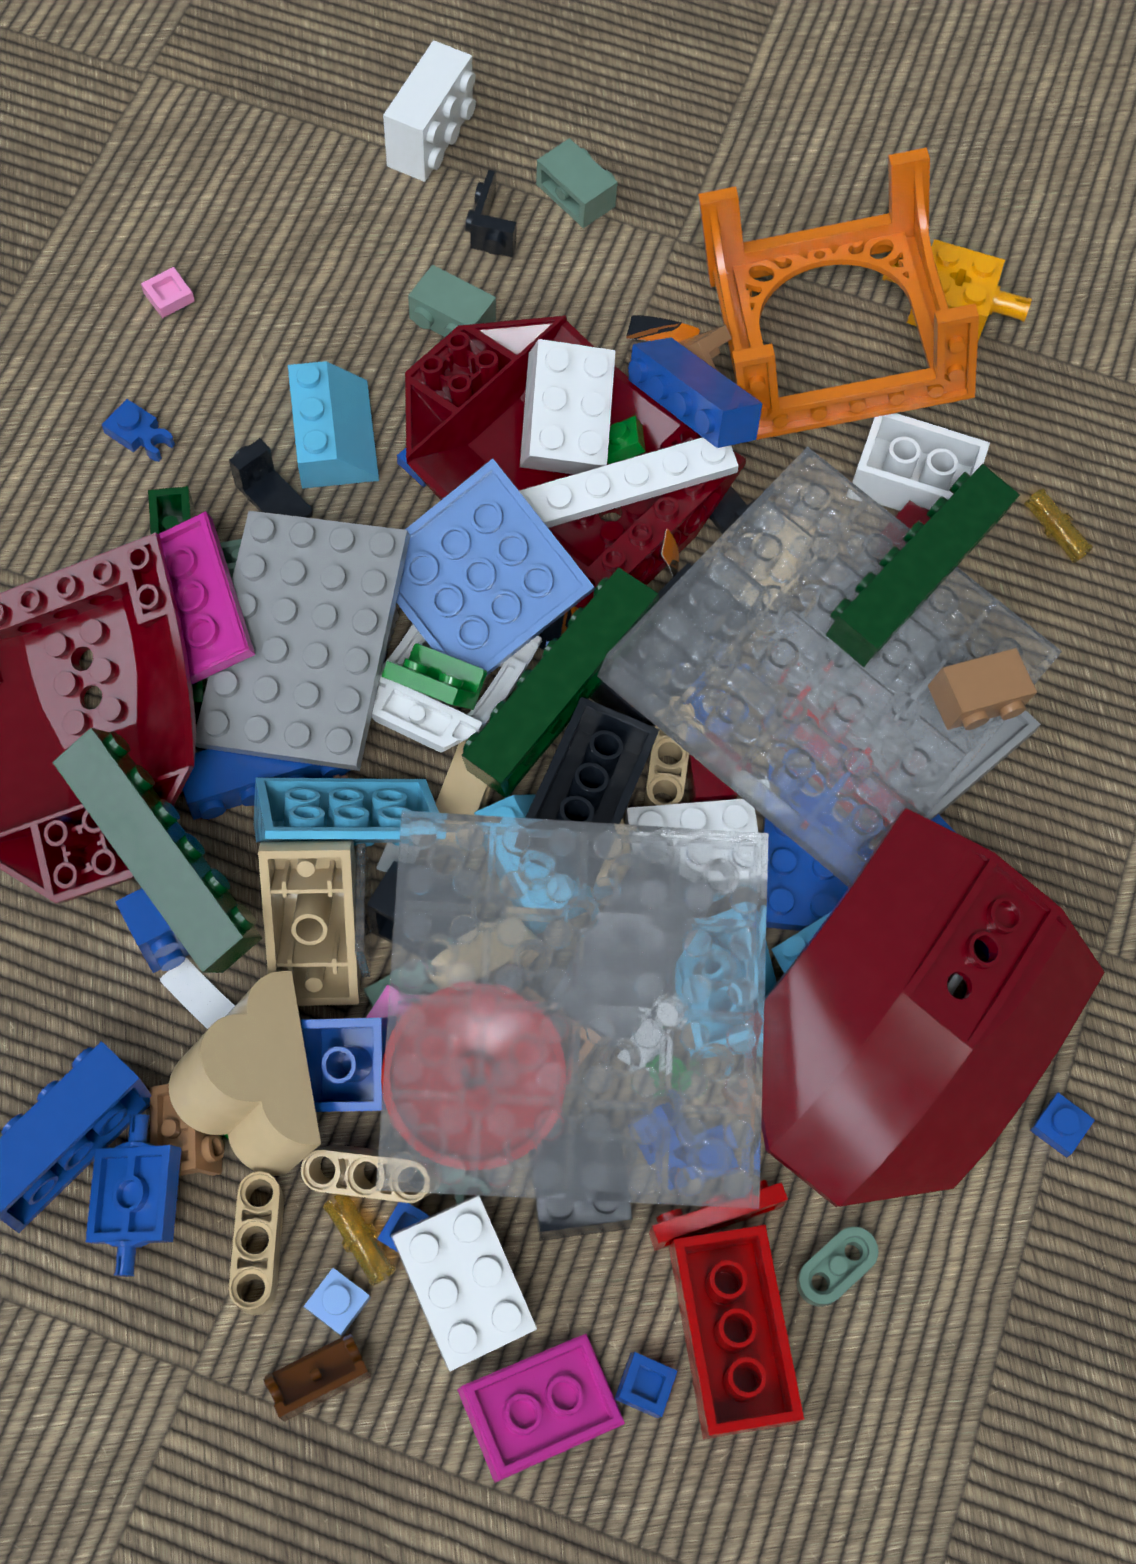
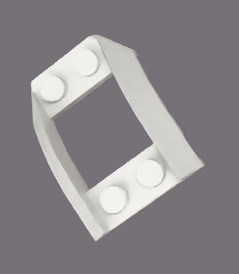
M412 624L402 641L383 663L372 718L375 722L440 753L465 741L473 733L480 732L488 724L491 712L500 701L507 700L541 644L542 638L536 636L501 664V669L475 705L474 710L464 714L418 691L381 677L386 662L390 661L403 665L405 658L409 659L414 644L418 643L431 648Z

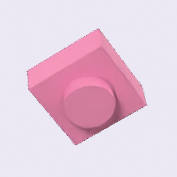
M174 267L141 283L143 293L162 318L195 302L193 292Z

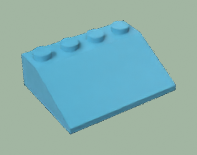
M255 778L253 826L256 843L272 841L353 840L354 846L368 847L374 843H393L400 847H411L416 845V843H430L446 839V829L426 779Z

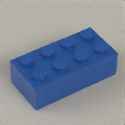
M102 1041L95 1048L89 1047L82 1051L73 1061L72 1070L60 1081L54 1080L46 1085L37 1096L38 1102L24 1115L18 1114L13 1117L1 1131L0 1220L18 1233L94 1160L95 1149L107 1148L130 1125L131 1114H142L150 1106V1097L152 1095L144 1083Z

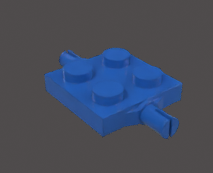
M145 1114L130 1115L128 1142L114 1148L95 1149L85 1242L109 1244L117 1247L114 1276L134 1277L136 1248L143 1247L149 1243L173 1242L181 1147L173 1145L155 1146L147 1143L150 1116Z

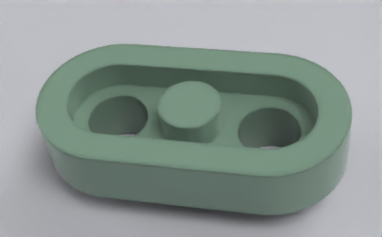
M848 1227L840 1231L807 1261L798 1272L797 1289L801 1297L807 1303L817 1307L828 1306L839 1299L876 1263L878 1245L873 1235L860 1227ZM847 1245H853L859 1250L860 1257L858 1260L853 1261L847 1258L845 1255V1247ZM820 1275L825 1278L827 1282L825 1291H818L813 1287V1276Z

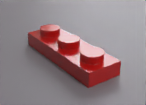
M767 1180L758 1181L742 1188V1196L726 1200L725 1195L721 1194L701 1201L699 1203L700 1210L684 1215L682 1209H675L657 1216L658 1224L652 1225L649 1231L654 1251L670 1246L674 1239L707 1234L781 1209L788 1201L782 1182L769 1186Z

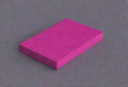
M587 1334L578 1336L462 1385L457 1389L494 1483L625 1424Z

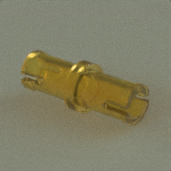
M1044 488L1029 497L1031 501L1029 499L1025 501V507L1033 513L1045 528L1044 534L1047 538H1053L1068 555L1072 563L1078 562L1087 555V552L1093 549V546L1086 541L1071 523L1073 521L1072 516L1069 513L1064 514Z
M335 1195L334 1198L337 1202L333 1204L332 1200H329L324 1204L323 1209L329 1214L344 1240L341 1244L346 1253H353L369 1279L370 1285H377L385 1280L383 1274L386 1273L388 1277L396 1271V1267L390 1262L375 1236L378 1232L374 1225L366 1223L352 1201L351 1196Z

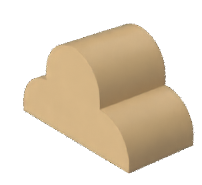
M353 840L261 842L258 849L268 974L278 971H292L297 1006L359 1005L362 879L359 854H355Z
M292 971L273 972L259 979L225 1017L214 1022L178 1061L169 1080L171 1103L178 1116L187 1125L206 1134L228 1135L233 1152L244 1165L255 1172L262 1171L272 1176L286 1175L321 1145Z

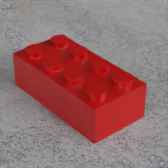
M766 1225L674 1239L669 1247L703 1440L793 1425L803 1421L804 1415Z

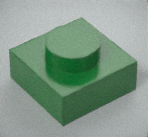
M636 416L610 426L608 464L630 459L646 452L643 427Z

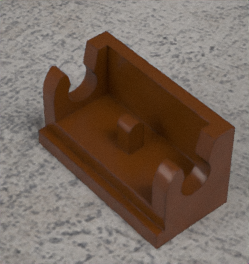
M349 1333L265 1376L263 1380L273 1398L274 1408L278 1417L285 1422L369 1379L371 1376L352 1334Z

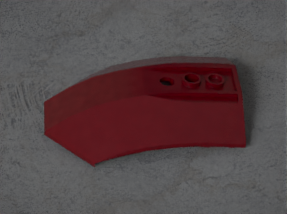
M567 315L458 325L405 372L407 464L440 500L491 459L496 461L518 491L575 475L520 467L529 352L538 339L594 347L567 321ZM614 365L610 426L636 416L643 427L646 452L640 455L702 438L697 432L628 380L629 377ZM733 451L738 463L737 473L549 527L548 529L595 588L603 578H610L618 567L647 586L668 565L662 557L666 529H669L674 537L678 552L680 553L698 535L745 466L746 458ZM607 513H616L621 516L617 521L605 522L601 519ZM594 591L576 604L575 607L585 608L592 600Z
M157 533L0 593V870L56 904L135 879V877L52 763L90 728L107 732L114 731L122 736L130 746L131 750L128 754L135 764L142 766L153 777L155 781L153 789L159 797L168 801L173 807L194 768L196 721L187 651L160 535ZM91 650L93 661L90 667L83 671L80 667V658L85 651ZM97 686L102 692V700L98 707L90 710L85 705L84 697L91 687Z
M908 808L902 809L833 911L758 1008L744 1022L765 1150L835 1207L954 1189L991 1148L1039 1082L1105 973L1064 910L995 852ZM976 939L983 941L988 947L989 958L987 962L978 959L974 952ZM951 974L962 976L967 983V994L963 999L953 997L948 990L947 981Z

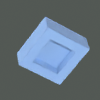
M332 1268L306 1302L304 1308L342 1337L371 1297L336 1269Z

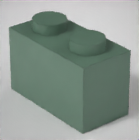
M570 138L537 159L536 185L582 228H585L615 207L618 182L611 172L604 170L592 159L587 150L580 148Z
M434 265L428 269L408 295L410 319L419 327L430 329L444 337L458 325L496 321L495 296Z

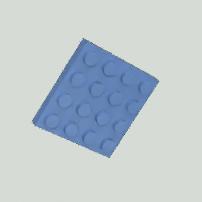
M491 459L405 529L410 535L396 603L432 649L483 668L487 671V675H489L596 588L496 461Z

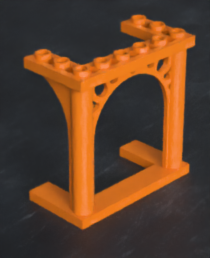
M927 147L888 155L889 213L743 242L736 186L698 194L710 286H716L723 323L727 326L732 338L727 342L735 381L739 387L762 402L756 440L975 398L979 314L976 304L949 308L929 237L930 156ZM891 251V253L884 258L875 259L871 256ZM897 262L900 266L899 268L892 267V265L896 264ZM829 265H854L875 270L892 279L906 294L912 308L929 368L779 397L772 343L763 344L760 331V319L763 308L771 295L782 284L805 271ZM773 275V279L770 281L755 280V278ZM752 291L761 292L759 295L751 297Z

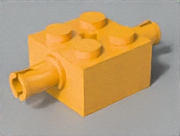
M934 239L931 248L948 307L954 308L976 304L979 314L978 341L988 315H991L992 312L1012 317L1022 322L1025 321L1032 298L1000 290L1001 286H998L1005 263L1004 259ZM897 262L896 264L892 265V267H896V268H899V267H900V266L898 265V262ZM883 275L882 281L895 283L892 279ZM911 308L907 323L916 326Z

